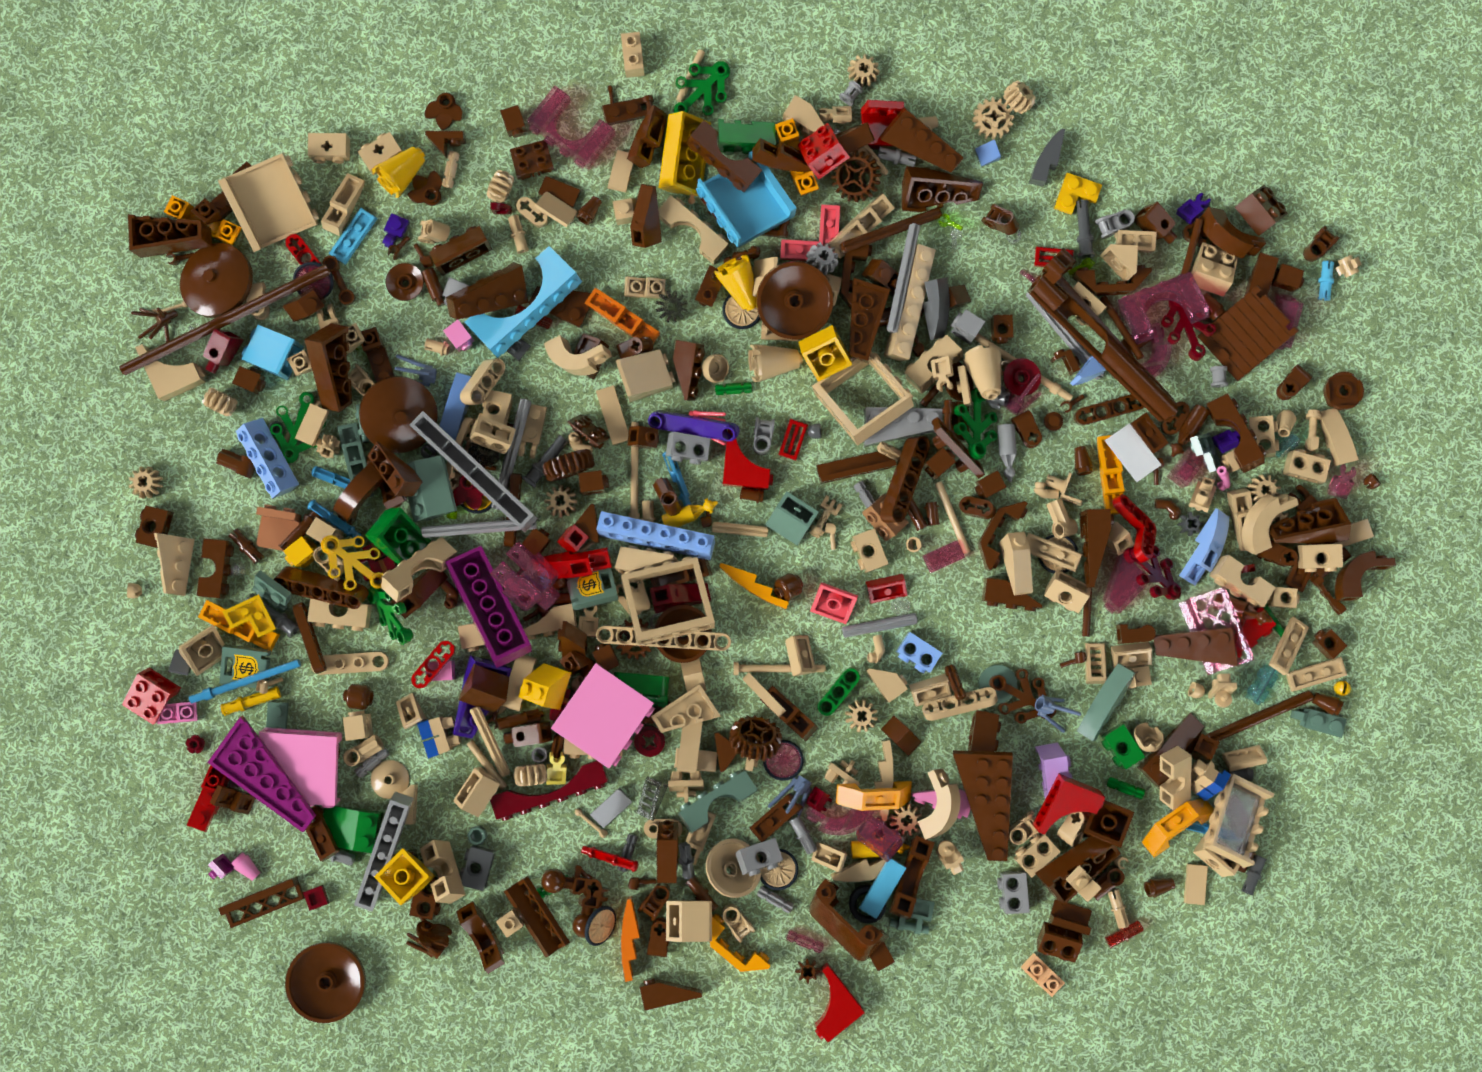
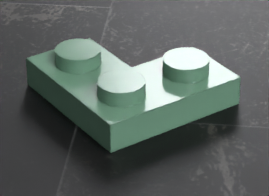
M1206 433L1190 438V447L1196 456H1204L1203 463L1205 468L1209 470V473L1217 471V468L1222 465L1211 434Z

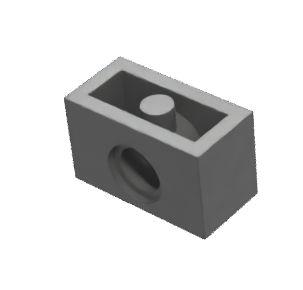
M475 845L471 846L470 849L467 848L464 860L467 861L466 866L461 869L459 874L463 886L480 891L486 889L496 853L495 850ZM472 863H479L481 871H473Z

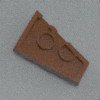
M540 286L536 287L529 305L536 299L541 289ZM572 291L548 314L581 328L590 309L585 304V301L591 293Z

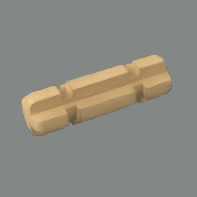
M449 151L447 159L449 161L446 162L444 172L446 177L443 178L442 186L451 189L454 185L453 179H455L458 165L456 161L458 162L460 156L455 151Z
M880 442L877 446L879 453L893 460H899L901 455L899 449L885 442Z

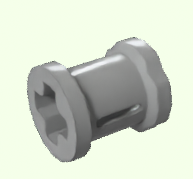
M851 80L844 93L839 95V98L849 106H853V101L864 91L858 83Z
M1214 366L1210 368L1213 381L1211 383L1212 388L1228 386V382H1226L1227 366Z

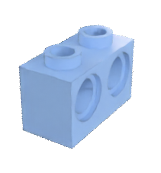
M911 632L907 633L896 651L899 653L898 658L906 663L910 660L916 664L914 668L923 674L925 671L930 673L943 654ZM908 643L913 644L915 647V651L912 654H908L905 651V646ZM924 654H928L931 657V662L928 665L923 664L921 661Z

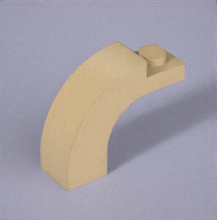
M561 335L544 343L550 359L573 375L585 376L598 372L597 364H602L612 357L610 350L602 344L585 353L573 354L569 341Z
M1281 494L1277 497L1266 495L1251 507L1242 528V540L1245 551L1256 555L1272 548L1269 537L1270 524L1281 512L1298 506L1297 498L1288 494Z
M935 769L928 772L936 792L937 804L930 816L918 821L925 840L936 838L947 832L953 826L959 814L960 792L958 785L949 784V777L943 769Z

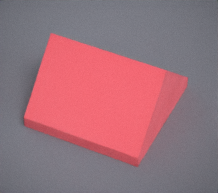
M821 582L810 611L847 624L858 595Z

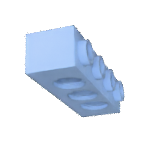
M263 418L244 423L236 431L238 440L243 444L248 458L251 459L257 474L261 477L265 489L272 499L293 491L299 485Z

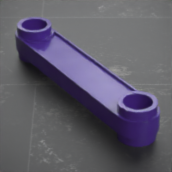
M661 410L654 411L648 418V424L651 428L727 442L735 440L740 432L738 425L735 423ZM655 416L660 419V423L656 421ZM727 429H730L733 432V435H730L727 432Z

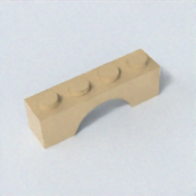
M670 195L658 209L659 219L671 229L679 225L694 228L701 237L700 254L714 265L729 248L727 238L721 233L719 235L713 231L714 228L705 221L703 223L694 210L691 209L689 211L684 207L685 203L680 198H674Z
M443 537L436 541L433 540L424 549L416 551L408 560L401 561L393 570L386 571L382 576L381 588L393 600L399 602L412 593V576L416 572L423 569L444 571L447 569L446 561L457 557V551Z

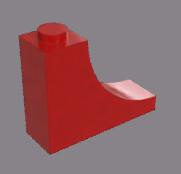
M728 429V433L733 435V432ZM737 439L727 442L723 486L768 490L769 486L773 485L774 475L770 474V469L757 466L748 460L741 452Z
M1058 773L1033 825L1039 833L1045 835L1048 829L1063 816L1075 812L1097 814L1104 805L1105 796L1099 789Z
M826 963L821 969L828 980L829 1001L824 1013L815 1022L817 1028L815 1032L821 1040L825 1038L827 1042H830L865 1012L830 965Z

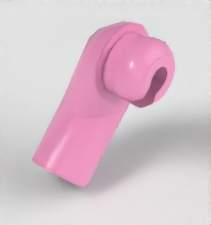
M1220 466L1217 468V473L1221 481L1217 483V487L1220 491H1225V489H1229L1231 486L1230 477L1227 469L1224 466Z

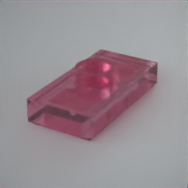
M958 540L923 555L922 558L929 573H932L965 558Z

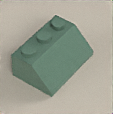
M442 455L408 463L423 482L414 496H408L414 522L433 520L457 511L445 460Z

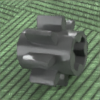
M1001 386V393L996 399H986L987 402H990L991 408L1000 410L1001 406H1007L1010 393L1006 392L1005 386Z
M1188 512L1187 517L1181 515L1182 521L1177 524L1182 528L1180 533L1188 532V536H1192L1193 531L1200 533L1198 528L1200 525H1203L1198 519L1200 515L1192 516V512ZM1188 521H1192V522H1193V523L1191 524L1192 527H1190V528L1188 527V525H1189V522H1188Z

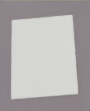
M1130 423L1104 440L1136 482L1161 466V463Z

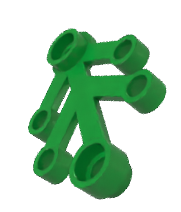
M723 61L716 62L712 67L699 66L696 63L690 65V75H710L706 80L686 79L683 76L676 79L675 84L678 89H684L685 87L697 89L684 102H678L674 106V113L679 112V107H684V112L688 113L689 107L704 94L702 113L705 116H711L714 111L711 105V86L716 81L718 92L716 93L715 100L718 103L726 101L725 79L730 75V67ZM696 67L698 71L694 73L691 71V68ZM718 68H723L724 73H719ZM683 80L685 84L680 86L678 81ZM719 94L724 95L723 100L718 99ZM709 107L711 112L706 113L704 109Z
M975 388L971 391L973 418L968 413L967 407L964 404H959L954 408L955 414L958 417L962 416L973 432V437L967 431V426L963 422L954 425V432L957 435L963 436L969 445L968 452L970 456L975 460H979L986 454V446L997 439V433L994 430L985 432L984 439L982 440L981 433L991 424L997 422L998 418L995 412H990L984 416V420L981 422V402L986 399Z
M303 392L299 396L301 406L294 425L288 415L287 407L281 405L276 409L277 415L281 417L290 434L288 443L281 433L282 427L279 424H273L270 427V432L275 435L279 442L280 450L287 463L295 462L300 452L311 447H317L307 443L296 446L298 439H295L310 403L314 404L315 397L310 392ZM304 396H309L311 398V401L309 403H305L303 401ZM279 408H285L286 413L280 415L278 413ZM278 426L280 428L279 433H274L272 428ZM291 450L293 452L292 457H286L285 452Z
M371 586L368 589L369 595L367 598L371 604H376L380 624L383 627L388 625L389 635L392 640L397 639L401 645L411 642V639L414 638L412 630L404 628L394 615V613L397 615L406 613L404 603L386 604L383 599H386L388 602L393 599L385 591H382L381 588L376 589Z

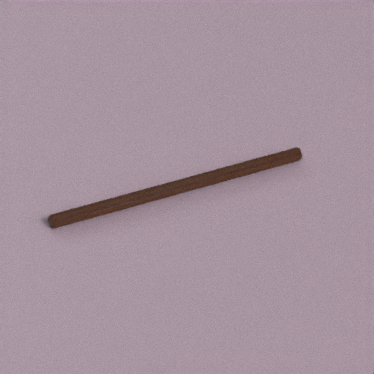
M322 265L120 365L119 369L122 374L128 375L211 334L214 329H221L330 275V270L327 265Z

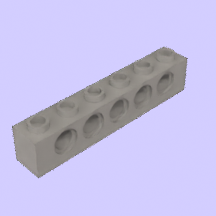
M394 792L391 797L354 906L373 912L383 888L374 876L393 858L414 799L413 797Z

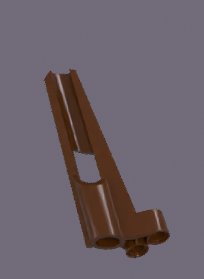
M1063 248L1045 265L1042 272L1030 286L1028 293L1159 422L1169 420L1177 412V404L1174 398L1134 358L1064 279L1063 275L1076 263V259ZM1070 316H1079L1106 342L1102 354L1067 321Z

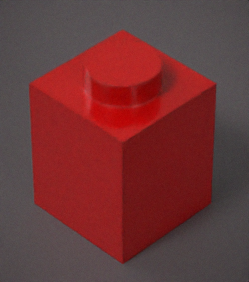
M574 524L568 527L556 542L572 554L577 552L589 537Z

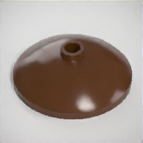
M677 605L667 609L660 615L655 628L706 616L702 611L693 606ZM687 635L685 637L679 636L678 642L683 645L687 644L689 637ZM700 635L697 638V642L701 646L707 645L709 641L705 635ZM669 639L663 640V641H660V642H661V643H667V642L669 641ZM657 647L663 656L678 663L695 661L707 651Z

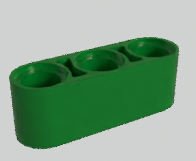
M845 669L819 700L817 709L822 715L829 716L833 714L860 680L859 672L856 669ZM849 671L855 673L856 678L853 682H848L845 678L846 673ZM837 686L843 688L844 692L841 697H835L833 694V690ZM825 701L831 703V710L829 712L821 710V705Z
M614 672L615 677L640 694L668 696L670 680L668 676Z

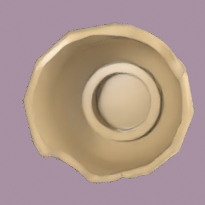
M720 354L708 356L702 364L703 376L706 380L713 383L723 382L729 371L727 359Z
M1145 722L1135 727L1134 740L1141 750L1155 752L1163 746L1164 734L1157 726L1152 728Z

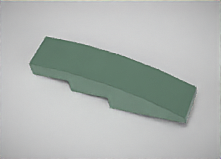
M356 423L337 426L350 482L367 466Z
M1121 663L1116 665L1088 709L1077 732L1091 741H1096L1104 724L1108 723L1115 707L1120 705L1136 672Z

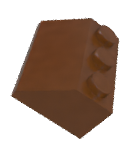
M473 226L468 228L466 233L451 237L449 242L434 246L429 254L435 267L444 276L493 249L481 227Z

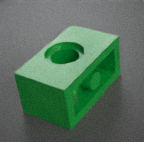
M1120 723L1101 735L1103 747L1107 751H1111L1114 756L1112 760L1118 768L1121 767L1126 770L1145 758L1124 724ZM1120 742H1123L1125 750L1120 753L1117 750V746Z

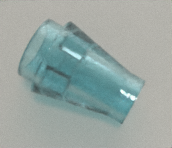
M1290 432V435L1287 437H1281L1279 451H1276L1275 456L1282 459L1286 454L1299 446L1300 438L1293 432Z

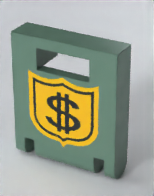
M611 568L593 571V575L566 578L573 610L619 600ZM610 579L612 588L604 590L602 581Z
M225 644L222 647L219 684H227L270 669L271 658L262 656H270L271 650ZM228 657H233L232 672H227ZM257 682L242 687L256 688Z

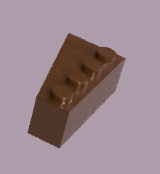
M905 107L901 109L880 135L882 141L950 173L963 160V156Z
M128 214L129 250L140 258L212 247L211 228L202 221L174 220L165 217L152 218L151 216L140 217Z
M513 262L506 268L499 269L494 274L478 280L477 283L447 296L446 302L449 316L459 320L529 303L522 265Z
M330 323L304 339L322 408L340 412L352 404L351 379H348L350 362L347 361L349 343L346 342L348 326Z
M1090 836L1035 874L1048 891L1064 906L1078 893L1066 881V878L1079 865L1094 879L1121 853L1115 845Z

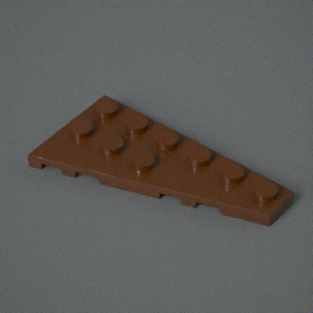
M953 750V756L987 860L1007 861L1013 753Z

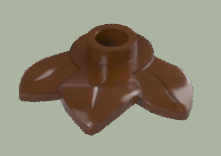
M442 93L437 97L436 101L430 102L427 105L425 118H436L438 127L441 130H445L450 127L452 120L461 121L462 109L456 104L453 95ZM449 100L448 105H443V102Z
M432 171L428 179L419 175L414 176L412 180L414 190L407 194L408 197L418 204L437 205L442 197L440 192L442 180L436 171ZM430 194H435L433 200L429 199Z
M421 921L416 927L418 942L425 949L429 948L432 943L448 947V936L452 934V930L443 924H432L429 921Z

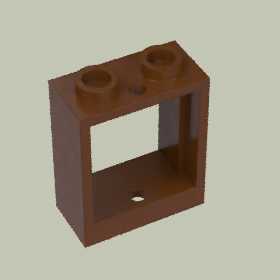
M665 820L658 823L657 883H677L678 822Z

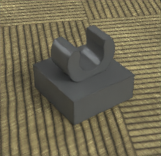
M520 339L510 346L506 352L520 361L531 346L523 339Z

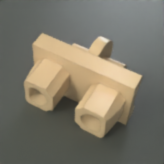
M1203 477L1202 482H1197L1189 507H1195L1197 511L1203 510L1208 513L1217 488L1213 486L1215 480Z
M1218 674L1217 679L1212 680V689L1208 692V699L1215 697V703L1222 708H1226L1232 703L1231 694L1237 689V683H1231L1230 674Z
M842 760L839 765L845 768L844 771L832 762L827 766L829 769L824 778L832 784L838 776L845 779L842 784L856 783L858 786L860 784L848 775L849 772L853 775L857 774L858 770L853 768L855 761L851 760L847 763Z
M672 771L671 781H668L669 792H677V797H684V802H689V797H696V791H704V781L701 778L700 771H696V774L690 773V780H682V772Z
M949 840L940 842L936 853L945 868H950L953 875L962 872L964 869L961 862L964 859L953 842Z

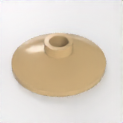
M383 761L372 771L371 786L374 792L382 798L391 799L394 792L402 793L408 788L409 773L405 766L398 761ZM387 776L391 777L392 782L390 784H388L385 780Z

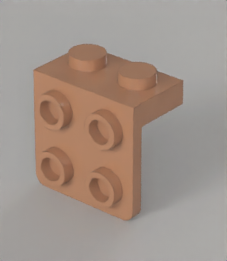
M265 504L264 508L257 507L256 514L261 516L256 542L257 546L283 551L278 545L300 524L302 515L295 513V509L283 508V511L276 510V506Z

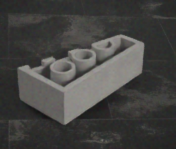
M866 407L864 409V425L886 410L887 407ZM911 408L865 440L863 448L878 445L880 442L887 443L934 432V426L931 421L936 417L942 421V409Z

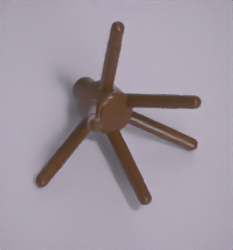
M158 307L156 308L158 313L140 308L139 312H131L132 315L155 317L157 321L138 336L139 339H142L151 331L153 332L149 339H153L164 326L166 342L170 341L168 324L171 323V319L178 316L176 310L167 313Z

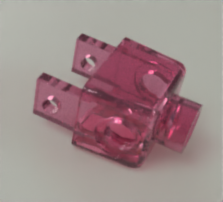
M518 541L506 553L520 567L518 572L515 573L502 561L492 570L490 575L504 587L501 593L523 611H528L536 603L546 611L561 595L552 586L559 577V573L539 552L533 555Z

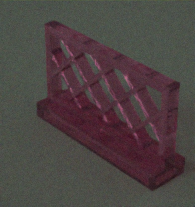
M1225 586L1193 598L1185 599L1179 603L1190 631L1209 629L1203 623L1205 617L1215 621L1212 629H1215L1218 623L1226 627H1233V630L1239 635L1237 642L1235 641L1236 650L1239 647L1245 650L1247 658L1244 659L1238 657L1239 665L1254 660ZM1220 592L1224 599L1222 606L1212 601L1214 595ZM1202 600L1206 602L1205 610L1198 609L1195 601ZM1210 605L1220 609L1217 617L1207 613ZM1223 611L1230 614V623L1220 620ZM1203 662L1207 675L1234 667L1232 665Z

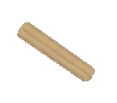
M713 522L712 532L767 537L768 527Z

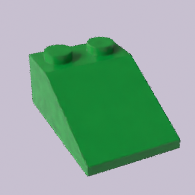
M398 507L386 509L365 534L377 549L397 564L403 560H408L416 551L424 549L431 542L429 538L422 537V530L402 508Z
M338 805L332 808H324V819L339 848L372 853L381 828L383 812Z

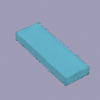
M360 208L329 254L346 265L377 218L363 208Z
M888 857L859 909L877 919L906 867Z

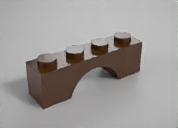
M703 120L690 135L686 143L693 152L701 155L707 164L715 167L721 176L729 179L736 189L745 192L761 173L762 169L749 158L732 160L724 156L717 145L719 132Z
M1227 393L1207 403V409L1210 411V416L1216 426L1231 427L1240 435V443L1233 452L1234 458L1242 472H1248L1264 464L1266 452L1262 445H1257L1255 441L1257 437L1252 429L1249 430L1246 426L1248 422L1243 413L1239 414L1237 410L1239 406L1234 398L1231 399Z
M919 836L912 838L904 863L906 870L898 882L888 913L904 919L911 918L917 900L918 887L935 842L925 840Z

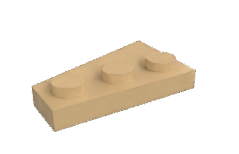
M154 533L158 546L157 555L161 565L160 574L163 592L185 596L195 539Z
M700 684L651 716L661 733L721 717Z

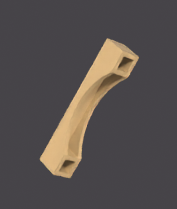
M921 244L916 245L899 329L897 333H890L884 357L897 361L910 359L926 293L924 282L929 281L936 252L933 248Z
M572 603L553 607L541 620L529 627L523 628L528 639H536V635L543 634L544 637L555 635L554 631L562 629L563 621L578 627ZM474 623L457 626L462 649L473 652L478 651L479 646L485 645Z

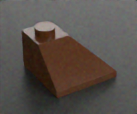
M1105 800L1103 807L1099 809L1097 814H1090L1083 833L1121 848L1135 812Z

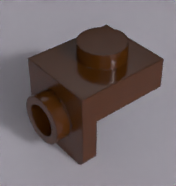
M1061 349L1055 352L1054 357L1050 360L1051 363L1062 359L1070 376L1080 370V361L1077 356L1073 355L1071 349L1067 351Z

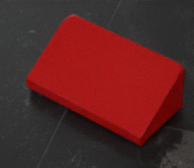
M903 574L866 581L870 604L908 596Z

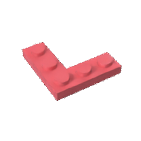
M821 204L819 242L823 246L839 233V205ZM781 239L780 260L807 261V252L810 251L811 246H817L819 242Z

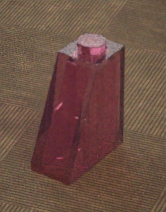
M1275 293L1274 303L1291 321L1286 325L1287 329L1291 330L1294 326L1297 327L1304 303L1295 296ZM1293 335L1289 340L1282 344L1278 349L1284 350L1285 347L1291 348L1295 335Z
M1123 553L1116 557L1102 599L1105 603V609L1111 614L1121 613L1146 586H1140L1136 581L1137 575L1144 572L1134 563H1128L1124 559Z

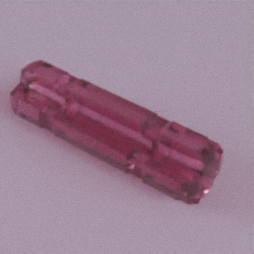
M789 930L787 933V941L796 942L797 945L810 950L812 948L817 953L822 952L823 942L814 941L813 938L800 933L798 935L793 930Z

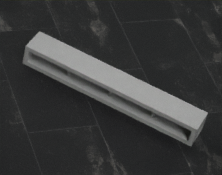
M424 411L410 424L419 435L524 533L538 519Z

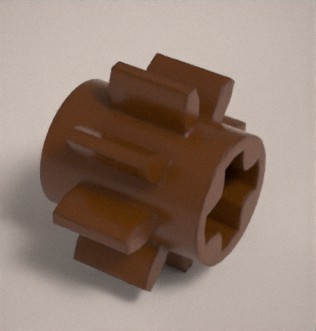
M807 957L803 963L798 961L800 968L795 969V972L801 973L799 981L804 978L807 984H809V979L817 980L815 972H820V969L814 968L816 961L814 960L811 963ZM806 967L808 969L811 967V973L807 972L804 974L803 968Z

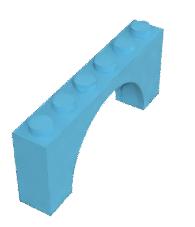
M550 246L535 258L542 270V286L536 299L525 310L505 318H495L480 314L469 317L465 321V324L497 358L504 354L516 341L520 340L529 329L533 328L539 320L546 316L582 283L577 273Z

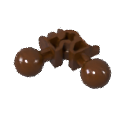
M580 865L575 866L572 877H565L561 870L553 868L547 870L541 878V885L548 893H558L564 888L570 889L572 894L580 895L578 903L582 906L581 914L575 917L572 929L578 937L585 938V926L593 913V909L603 906L602 902L608 900V897L604 896V892L610 891V889L602 887L601 883L589 873L587 874ZM593 882L596 885V887H593L590 890L588 888V885H592Z

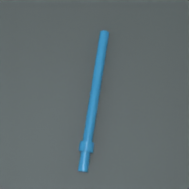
M297 659L215 688L203 689L201 693L189 696V701L192 704L204 699L206 701L213 699L216 695L301 667V662Z

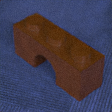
M203 539L201 558L211 559L215 563L216 568L210 577H199L197 596L225 599V596L228 595L229 584H227V580L232 572V566L229 563L230 557L234 554L232 542Z

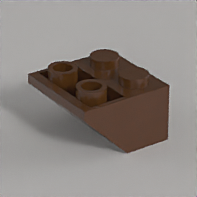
M1265 185L1258 188L1235 206V209L1258 237L1288 214L1285 206L1275 199L1273 191Z

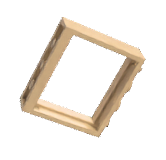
M872 351L868 362L851 358V366L812 385L816 397L857 446L914 406L912 401L913 395L909 389L902 387L903 384L898 376H893L889 366L886 363L882 364L879 355L875 352L872 353ZM870 364L897 394L900 400L857 429L828 393Z
M685 557L678 562L668 561L657 567L651 565L640 571L629 570L621 575L638 646L714 628L715 621L697 557ZM693 568L706 617L641 632L629 583Z

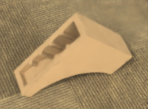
M143 344L135 347L139 356L150 351ZM156 360L144 366L158 399L162 401H167L206 383L204 379L206 373L203 367L193 362L186 365L172 366Z

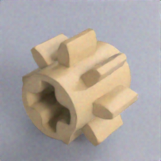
M1349 255L1338 261L1340 266L1336 267L1339 276L1344 274L1347 278L1360 272L1358 267L1362 264L1358 257L1353 259L1352 255Z
M324 434L322 439L318 438L316 446L318 447L316 451L322 457L333 458L334 454H339L340 441L333 435Z

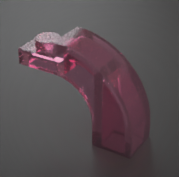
M1160 322L1152 323L1148 326V331L1152 337V353L1149 360L1141 364L1154 378L1166 368L1172 350V344L1168 340L1163 341L1165 333L1163 327H1160Z
M808 805L805 813L810 821L816 824L818 821L821 822L818 826L819 831L830 835H846L862 828L869 821L875 810L861 811L851 808L847 814L841 817H829Z

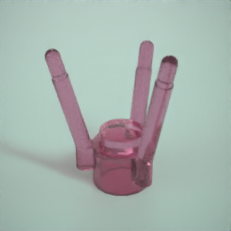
M1037 374L1020 397L1015 395L1013 398L1014 394L1010 392L1009 402L1005 408L1014 415L1023 413L1041 395V392H1038L1024 404V397L1034 386L1040 375Z

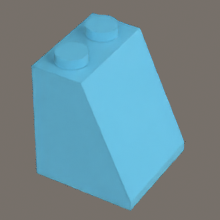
M257 325L251 332V340L248 346L246 345L242 351V360L288 381L293 369L287 358L301 352L304 346L295 339Z

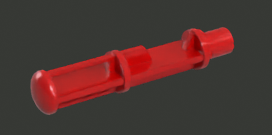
M583 846L581 853L588 855L589 858L603 860L611 863L613 866L617 865L632 870V872L637 871L639 866L637 860L626 859L618 854L614 855L596 849V847Z

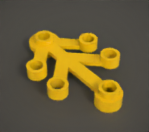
M328 535L321 541L322 551L328 554L330 566L328 576L335 579L341 574L340 568L337 567L336 555L343 559L346 579L343 585L346 590H353L357 585L354 580L352 567L367 577L372 587L376 589L381 588L383 573H374L358 561L359 559L367 558L375 560L379 558L380 551L377 548H371L367 551L348 553L342 547H362L365 543L362 536L339 540L334 535ZM355 539H360L361 545H356ZM328 542H332L334 544V547L332 549L328 548ZM372 550L376 551V557L371 556ZM332 569L337 570V576L331 574ZM376 577L381 580L379 585L374 582ZM348 581L353 582L352 588L347 586Z

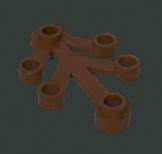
M1020 668L1015 672V677L1020 680L1023 692L1007 684L1006 679L1001 675H994L990 678L989 685L991 688L997 691L1003 690L1020 699L1008 704L1000 703L998 706L999 713L1007 715L1010 711L1028 705L1035 708L1036 699L1033 698L1027 678V670ZM1021 671L1024 672L1023 678H1020L1019 673ZM1038 677L1032 680V687L1037 689L1038 696H1047L1044 680ZM995 679L999 680L998 686L994 685ZM1037 680H1040L1041 685L1039 687L1036 686ZM1004 705L1007 706L1006 712L1002 711V706ZM1034 709L1026 713L1017 712L1014 719L1017 723L1023 724L1029 719L1038 717V711ZM1056 709L1052 714L1046 715H1048L1050 718L1054 717V715L1056 714ZM1020 714L1023 715L1022 721H1019L1018 716Z

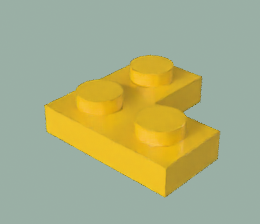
M1066 173L1054 209L1072 215L1078 198L1095 204L1102 184Z
M259 594L222 611L231 629L250 621L258 638L276 630Z

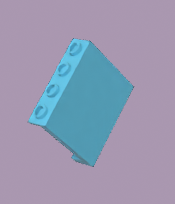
M752 151L749 152V156H748V158H749L751 161H753V160H752ZM755 161L753 162L762 171L745 192L736 189L729 179L720 174L704 182L700 178L697 183V194L705 200L710 213H714L718 225L725 229L729 241L734 243L737 248L794 218L797 209L768 166Z

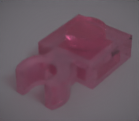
M1343 464L1340 467V476H1333L1327 493L1347 499L1354 485V481L1351 478L1356 475L1355 467H1352L1350 472H1345L1347 468Z

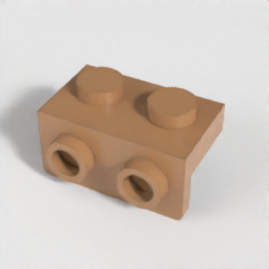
M884 493L872 505L866 508L862 514L876 529L878 534L885 541H888L896 536L909 522L906 519L899 523H884L881 520L880 511L886 497Z

